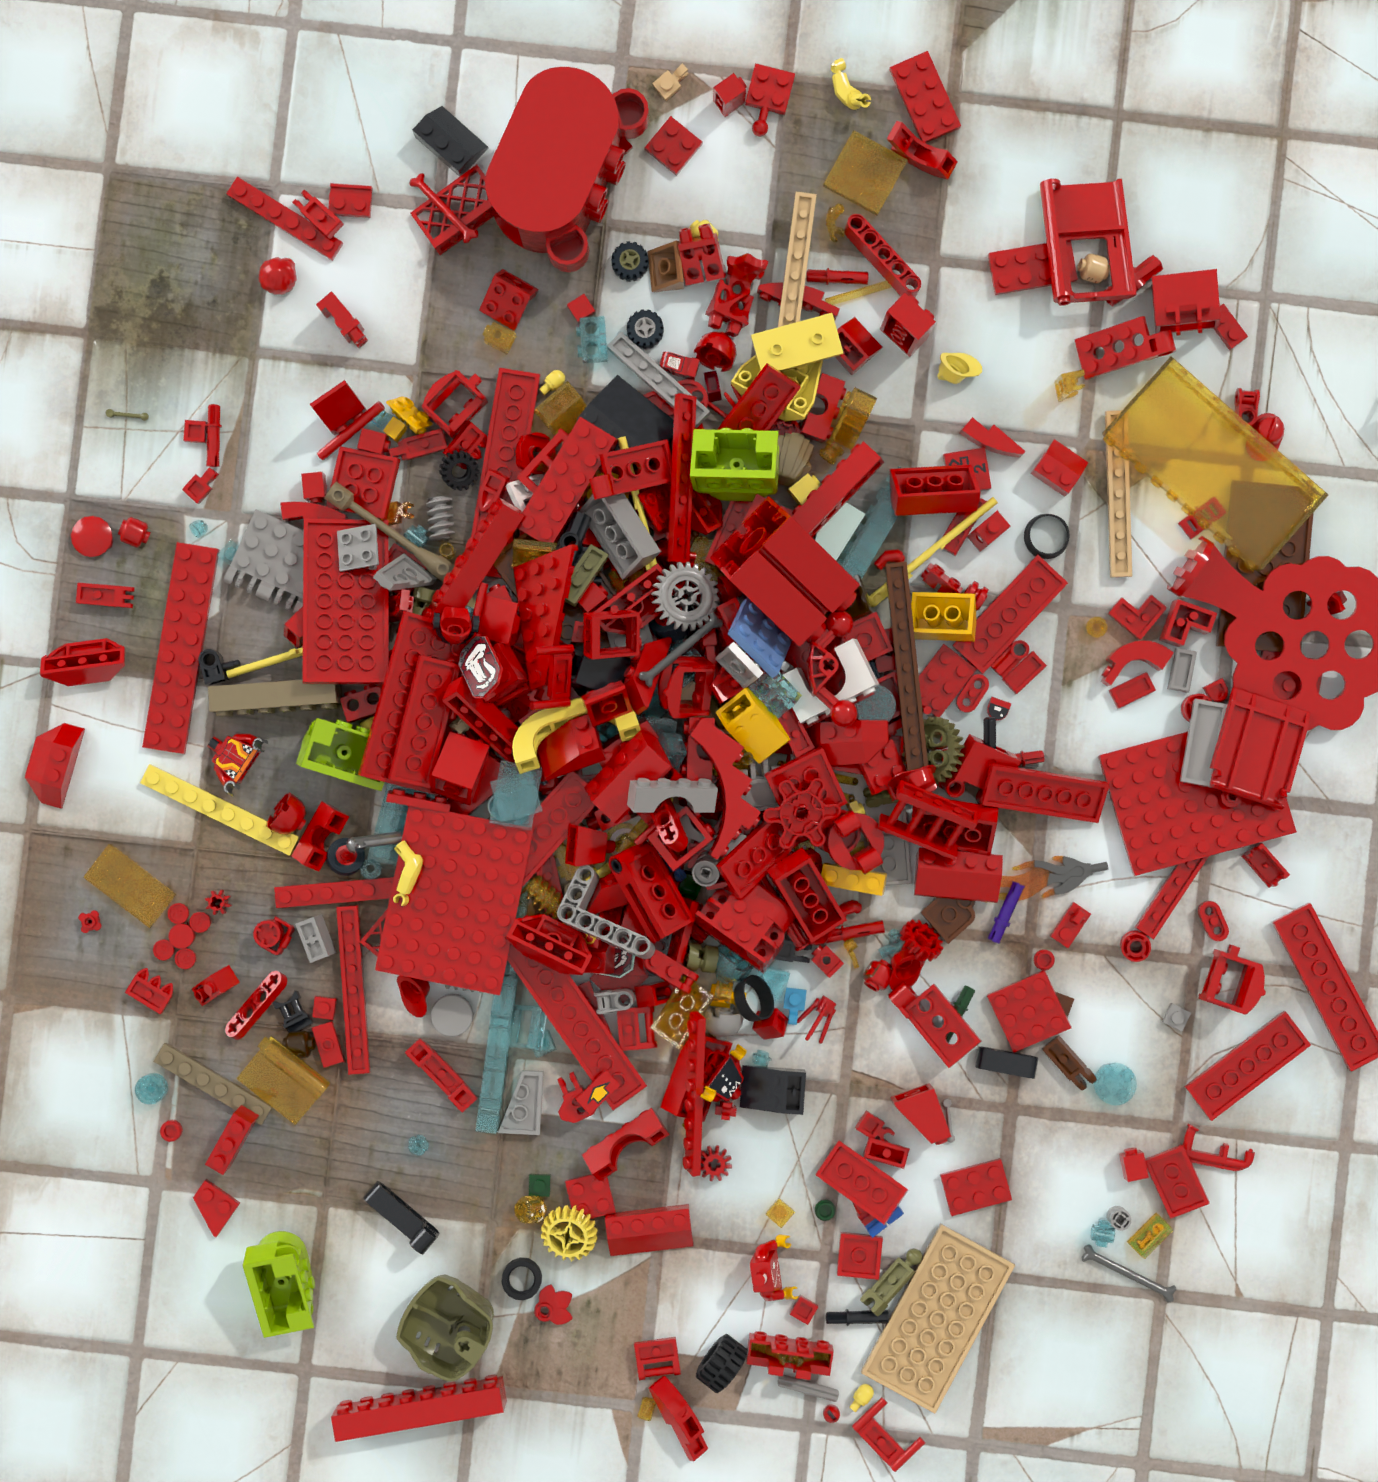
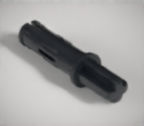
M846 1309L845 1312H827L825 1318L827 1324H846V1326H849V1324H887L889 1322L888 1310H884L880 1316H876L871 1310L849 1311Z

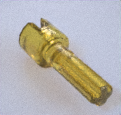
M640 819L629 833L622 834L615 843V850L620 853L635 845L634 840L649 826Z

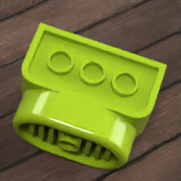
M722 428L720 430L694 429L690 478L693 489L696 492L708 493L712 497L724 501H753L756 494L765 498L767 495L777 493L779 474L778 431H754L750 428L742 430H732L730 428Z
M316 718L303 737L296 764L306 769L382 791L384 782L358 775L370 730L357 725L356 729H353L352 724L338 719L335 723Z
M277 1231L266 1235L258 1245L247 1247L243 1269L263 1337L267 1338L314 1328L311 1315L314 1311L312 1301L315 1281L312 1276L309 1256L304 1242L293 1233Z

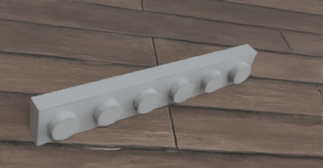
M622 332L607 345V349L672 408H674L675 394L691 395ZM696 400L695 428L711 414L698 400Z

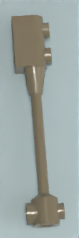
M337 481L327 492L324 499L341 511L349 508L369 523L376 524V528L415 554L414 556L428 569V572L443 582L448 572L451 573L455 565L446 558L416 546L355 503L354 493Z

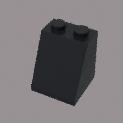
M584 642L570 643L574 646V651L576 652L572 659L571 687L589 692L620 680L624 684L626 678L624 673L631 664L630 658L590 659L584 656Z

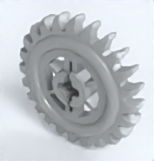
M678 562L677 568L671 564L669 566L670 571L663 569L662 573L664 576L659 575L656 577L661 583L653 584V587L657 588L658 591L652 592L651 595L658 597V599L652 601V604H659L655 612H663L660 620L667 617V626L674 622V630L678 629L681 625L682 631H686L689 625L690 630L694 631L696 625L698 628H701L703 626L702 621L704 623L709 621L708 616L713 612L712 609L717 610L716 607L718 605L714 602L720 600L719 597L715 596L719 589L713 588L717 582L710 581L712 574L705 575V568L699 571L698 564H694L692 568L690 562H686L685 567L681 562ZM685 581L684 587L681 589L675 586L677 583ZM689 582L696 585V588L690 587ZM672 590L675 591V594H674V598H673V599H672ZM696 590L698 591L690 595L687 599H682L680 601L675 602L676 600L680 599L683 595H688ZM698 594L701 595L700 603L696 601ZM676 605L682 607L683 611L677 608ZM689 605L697 606L695 610L687 612Z

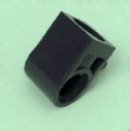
M211 649L202 651L198 658L205 685H213L229 680L226 671L241 665L239 660L224 663L222 655L218 651ZM214 655L215 663L209 666L207 664V657Z

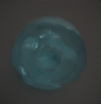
M721 943L718 945L719 957L715 971L717 979L723 983H739L751 973L754 967Z

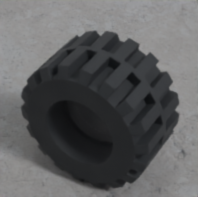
M728 1334L721 1336L709 1349L698 1366L696 1378L715 1393L721 1392L730 1384L746 1360L748 1349Z

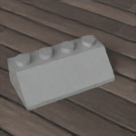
M624 493L594 500L592 495L579 510V512L585 513L592 518L589 527L605 553L609 554V559L622 580L651 563L661 552Z

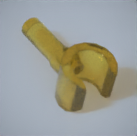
M849 939L844 942V947L851 957L854 968H858L859 964L853 952L858 946L853 939Z

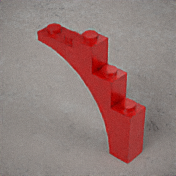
M700 717L688 735L702 747L711 759L718 773L722 788L723 811L721 825L717 837L708 852L710 856L718 860L719 857L723 858L728 852L729 847L727 845L732 839L736 840L742 830L739 828L741 826L749 830L750 827L754 828L761 819L759 817L761 812L741 798L742 795H747L752 788L750 784L752 779L732 765L734 762L737 764L744 754L742 752L744 747L710 722Z

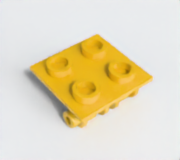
M401 396L386 401V404L392 409V413L401 419L402 422L406 421V426L410 425L409 428L416 435L425 433V428L433 425L429 420V416L423 411H419L409 398Z

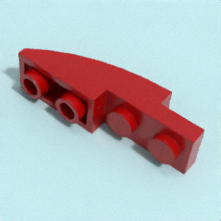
M783 282L761 284L758 286L757 294L764 301L771 302L772 300L779 303L778 306L780 307ZM804 286L802 309L808 312H812V310L820 313L819 316L832 313L834 320H836L840 308L822 300L825 292Z
M662 1376L648 1389L665 1423L672 1426L689 1461H695L708 1450L701 1435L705 1431L680 1392L666 1376Z

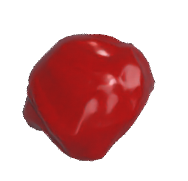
M275 257L261 265L259 282L264 290L274 295H284L292 291L297 281L295 263L292 259Z

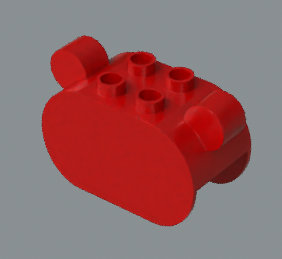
M573 67L549 68L536 74L529 80L517 102L485 177L487 197L497 212L494 218L500 230L509 240L523 249L537 253H548L549 260L553 266L563 272H574L585 265L589 257V246L585 232L591 220L597 223L602 221L609 204V200L605 198L608 190L606 186L608 182L617 186L625 170L626 162L622 161L625 150L621 148V138L635 139L642 135L648 127L649 109L644 95L631 88L620 89L612 94L599 78L587 71Z

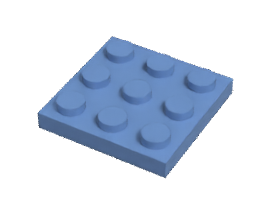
M749 598L741 603L728 632V635L771 678L779 674L792 641Z

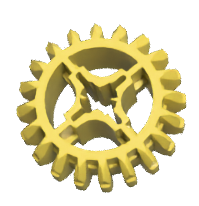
M566 1205L563 1209L559 1206L555 1211H550L541 1227V1231H543L541 1238L545 1239L543 1246H549L548 1252L554 1251L555 1258L561 1255L563 1261L566 1257H569L571 1262L575 1257L578 1260L582 1259L583 1255L587 1256L593 1250L597 1241L596 1234L598 1230L594 1227L595 1220H590V1214H583L584 1208L577 1211L576 1205L572 1209Z

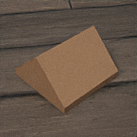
M676 240L647 251L652 292L684 289L682 262L678 248L679 241Z

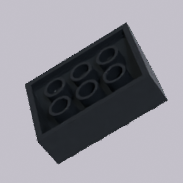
M616 375L579 416L617 440L620 437L626 436L629 448L666 439L669 444L673 439L674 420L619 375ZM619 442L613 451L620 450ZM649 460V467L653 464L654 460ZM632 463L633 468L638 472L637 466Z

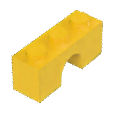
M826 862L823 864L821 874L827 886L879 896L884 895L887 873L870 871L867 874H863L861 870H849L838 864Z

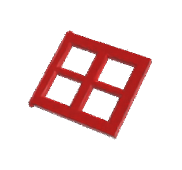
M558 429V433L516 477L533 494L538 486L529 476L542 462L548 468L551 466L553 460L549 455L562 441L565 442L569 436L563 429Z

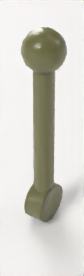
M107 409L105 412L109 418L121 416L141 418L143 421L149 418L147 413L114 412L112 409Z

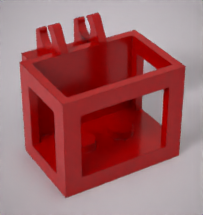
M1217 269L1152 276L1155 334L1171 330L1172 333L1176 332V336H1179L1182 331L1198 330V333H1202V329L1219 328L1221 316Z

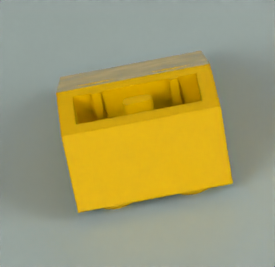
M758 687L744 688L715 712L725 729L758 764H761L791 740Z

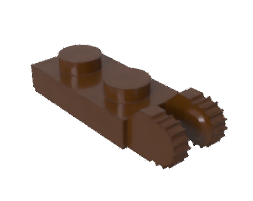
M1060 1035L1043 1046L1042 1049L1069 1081L1071 1080L1081 1091L1087 1088V1084L1079 1075L1080 1073L1089 1083L1093 1084L1097 1081L1094 1073L1087 1068Z

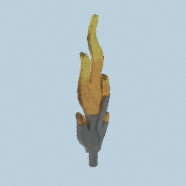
M1066 856L1052 857V860L1058 861L1064 866H1057L1039 860L1027 861L1012 867V870L1017 871L1029 867L1032 868L1030 871L1015 876H1002L1000 887L1010 888L1012 881L1024 885L1025 888L1018 900L1020 901L1035 895L1052 883L1061 882L1060 886L1049 889L1041 895L1042 898H1046L1051 895L1072 891L1087 877L1093 875L1094 872L1108 870V863L1102 862L1091 865V863H1083ZM999 893L998 900H1005L1008 893Z

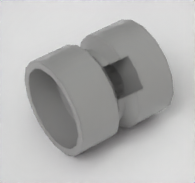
M709 851L699 855L692 870L695 882L705 887L715 884L721 874L716 865L722 858L719 857L716 860L708 854Z

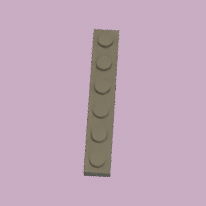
M168 1043L163 1044L153 1061L232 1109L237 1110L243 1105L258 1114L259 1117L256 1123L259 1125L264 1123L273 1108L271 1104Z

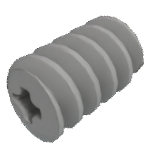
M446 496L427 498L431 500L426 503V507L431 508V510L427 511V515L432 517L427 522L433 525L428 528V531L435 533L429 536V540L442 541L452 539L449 536L454 534L455 531L449 530V527L453 526L454 522H450L448 519L454 515L447 513V511L452 509L453 506L446 504L452 498Z

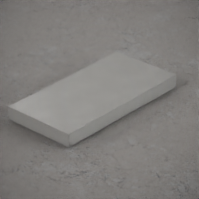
M897 803L882 804L879 807L873 808L863 804L865 815L879 823L880 814L890 816ZM906 806L897 819L904 823H907ZM883 832L884 848L881 854L883 864L872 871L887 873L885 886L912 884L909 842Z

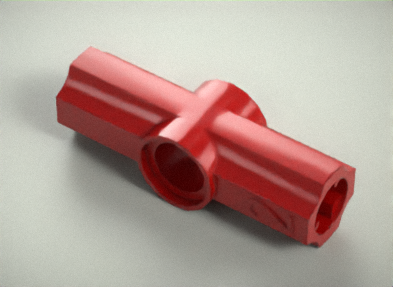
M1154 255L1147 258L1137 267H1133L1136 292L1152 276L1157 275L1164 269L1161 261ZM1112 285L1109 286V287H1108L1107 289H1105L1104 291H1111V290H1112ZM1107 300L1106 302L1113 307L1122 300Z

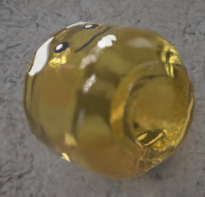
M536 1195L521 1197L514 1208L516 1217L524 1224L541 1222L547 1211L544 1200Z

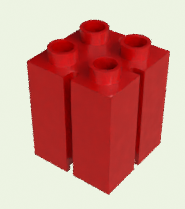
M768 496L742 523L747 532L742 535L736 529L709 558L742 593L800 647L805 641L808 643L816 641L826 629L825 621L827 619L825 614L828 611L832 613L835 610L842 612L852 605L857 596L854 591L860 584L785 510Z

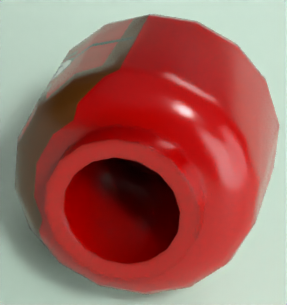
M882 959L880 961H871L863 973L864 984L876 992L885 990L889 985L892 973L890 969L891 964Z

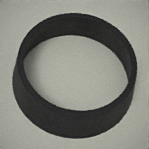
M1041 514L1034 517L1028 522L1024 531V542L1027 549L1034 556L1039 555L1042 559H1052L1062 554L1070 538L1066 522L1053 514ZM1052 516L1063 523L1067 531V541L1062 549L1055 553H1043L1034 547L1031 542L1030 531L1033 524L1039 518Z
M750 975L736 984L734 988L735 1005L739 1013L746 1020L752 1022L764 1020L773 1014V994L768 984L761 977ZM745 984L750 985L759 997L761 1005L759 1016L751 1010L747 1003Z

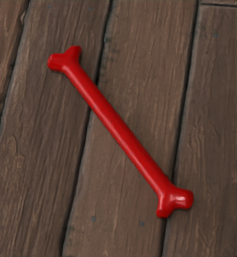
M420 173L416 178L410 179V186L418 187L463 233L464 243H469L471 239L478 237V231L468 228L424 182V173Z

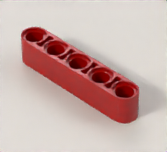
M851 215L844 229L846 237L900 296L906 293L908 296L911 294L916 297L921 288L920 278L862 215ZM851 225H856L859 229H854ZM865 240H870L873 244H868ZM878 255H884L887 259H881ZM892 270H897L900 274L897 275ZM906 285H911L914 290L908 289Z

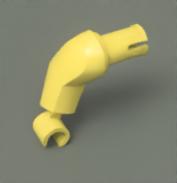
M844 59L835 60L831 65V71L835 73L832 76L835 95L845 106L852 110L868 107L871 102H866V100H871V97L868 94H862L859 90L850 86L846 73H841V71L846 69Z
M404 840L394 848L405 862L397 886V891L400 893L393 897L394 903H398L400 897L403 898L401 906H406L409 903V897L406 894L411 893L423 864L421 855L415 854Z

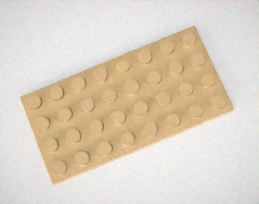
M940 1223L922 1256L921 1262L915 1269V1274L909 1280L889 1317V1322L885 1325L862 1367L861 1373L935 1414L1013 1271L1015 1264Z

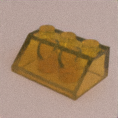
M683 976L680 982L684 983L686 977ZM698 981L693 982L689 995L675 988L651 1026L653 1031L679 1050H682L689 1039L687 1021L689 1020L690 1012L698 1011L703 1016L715 998L714 994Z

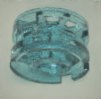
M150 1073L141 1077L135 1086L136 1097L144 1104L157 1103L168 1092L166 1079L158 1073Z

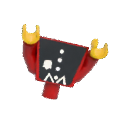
M737 1044L735 1050H731L730 1055L717 1050L704 1067V1091L700 1095L704 1101L718 1102L724 1100L727 1102L730 1098L736 1100L740 1097L741 1090L738 1087L744 1079L740 1072V1060L746 1055L747 1050Z

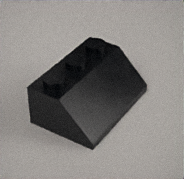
M443 106L426 114L412 129L415 138L459 177L467 172L489 148Z

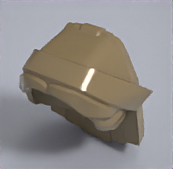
M792 432V434L785 433V435L778 436L779 484L792 487L809 473L812 468L809 461L814 452V445L810 444V440L804 438L805 436L800 433Z

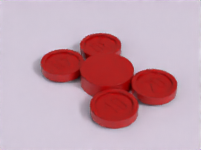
M175 903L168 909V918L177 925L171 928L169 940L162 939L154 944L153 954L159 960H168L173 956L175 948H178L180 950L175 955L176 965L181 969H189L196 963V954L187 947L193 944L195 932L202 933L210 928L211 919L205 912H196L190 918V925L185 924L184 922L189 918V909L182 903Z

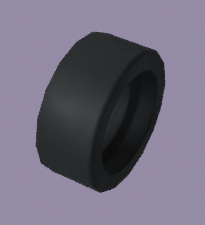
M520 1257L507 1264L502 1274L501 1283L509 1297L515 1300H527L538 1292L542 1283V1273L535 1261ZM517 1267H526L534 1275V1283L526 1291H518L510 1284V1274Z

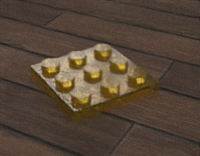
M853 130L823 187L878 216L908 160Z

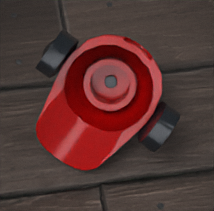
M446 606L443 609L441 619L440 613L434 612L432 624L433 629L436 630L442 642L459 645L466 643L474 633H478L480 621L479 616H473L471 623L470 615L466 608Z

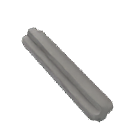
M787 1375L779 1376L778 1378L779 1387L833 1402L838 1400L839 1391L837 1389Z

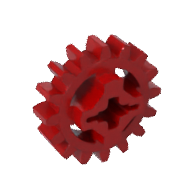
M912 919L902 927L900 940L905 941L903 946L909 948V953H915V958L920 956L923 961L928 959L931 962L943 950L941 946L943 941L938 939L940 935L934 933V928L930 929L928 923L922 924L920 920L915 922Z

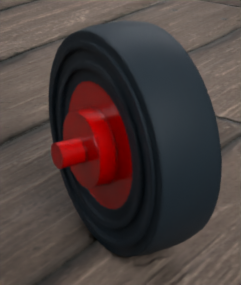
M340 838L334 841L327 851L326 859L330 869L336 874L343 876L358 872L365 860L363 848L355 849L356 853L348 851L346 844L350 838Z

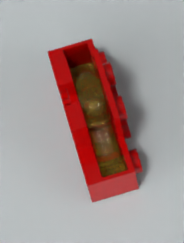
M761 1331L749 1333L746 1364L767 1367L768 1374L783 1376L784 1368L793 1369V1373H796L795 1378L810 1380L811 1373L830 1376L834 1350L833 1345L829 1344V1342L824 1340L811 1342L803 1337L790 1339L782 1334L769 1336Z

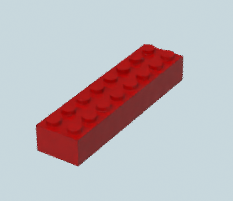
M494 1374L486 1376L483 1380L470 1378L460 1384L448 1382L443 1384V1387L435 1388L434 1385L422 1388L423 1390L415 1392L414 1389L402 1391V1394L397 1395L385 1393L380 1398L375 1399L372 1396H367L357 1402H352V1400L342 1401L339 1403L340 1405H337L331 1416L335 1442L504 1413L507 1398L503 1376L497 1377Z

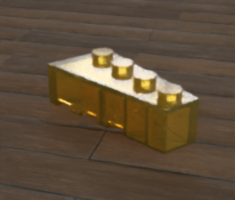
M854 387L852 392L847 391L839 409L841 416L830 440L852 450L877 398Z

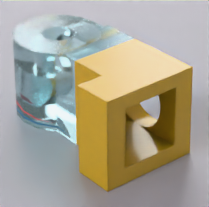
M385 410L370 421L396 443L399 442L408 429L403 422L388 414Z

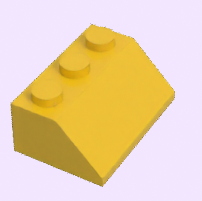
M912 592L911 608L915 639L975 642V594Z

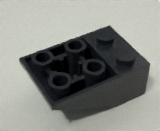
M742 1065L744 1079L741 1083L739 1107L803 1115L806 1083L805 1069Z

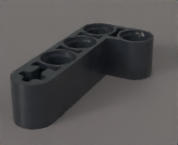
M377 1181L364 1196V1200L410 1239V1246L418 1253L423 1255L438 1238L439 1231L383 1183Z

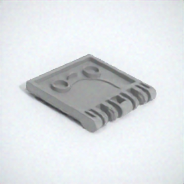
M255 509L223 582L231 585L239 570L241 572L234 586L239 588L244 581L245 575H251L253 577L247 586L248 593H252L257 580L260 579L262 581L255 596L269 602L275 588H280L273 604L278 605L282 600L284 591L289 592L291 596L285 605V609L290 611L296 596H298L299 599L293 610V613H296L303 606L304 531Z

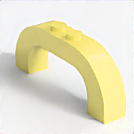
M581 698L571 700L570 707L541 710L531 715L521 724L515 734L512 746L514 760L520 774L540 768L537 748L545 737L569 720L587 714ZM634 711L609 721L617 727L622 742L632 739L641 731Z

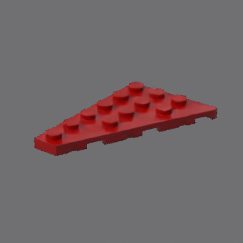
M570 544L513 567L530 690H539L548 686L550 655L534 656L533 648L559 645L562 622L565 617V613H562L565 598L568 599L572 582L571 576L575 567L572 566L574 551H578V545Z

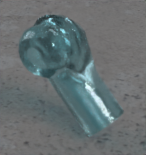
M897 929L889 931V943L878 949L882 958L899 950L902 942L900 937L902 935Z

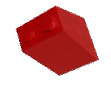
M449 732L431 775V792L471 806L489 755L490 745H487L482 740L467 738L462 733Z
M930 1083L890 1097L895 1107L931 1144L940 1145L947 1142V1138L952 1137L935 1090Z

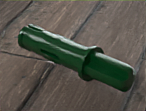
M966 985L963 987L957 1001L953 1002L954 1008L962 1017L965 1011H968L967 1007L975 993L973 988ZM950 1032L947 1034L946 1039L948 1043L950 1042L954 1032Z

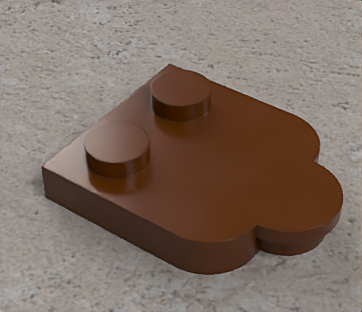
M936 897L920 913L943 940L949 944L973 923L975 919V911L973 909L975 901Z

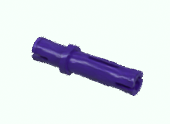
M1012 881L1000 912L994 918L995 923L987 937L989 940L1000 944L1006 927L1010 926L1009 920L1025 888L1024 885Z

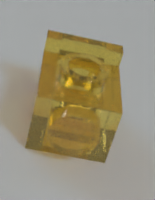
M494 321L491 326L488 324L483 332L485 343L505 354H508L517 337L514 331ZM496 332H500L502 334L501 337L498 339L494 337V334Z

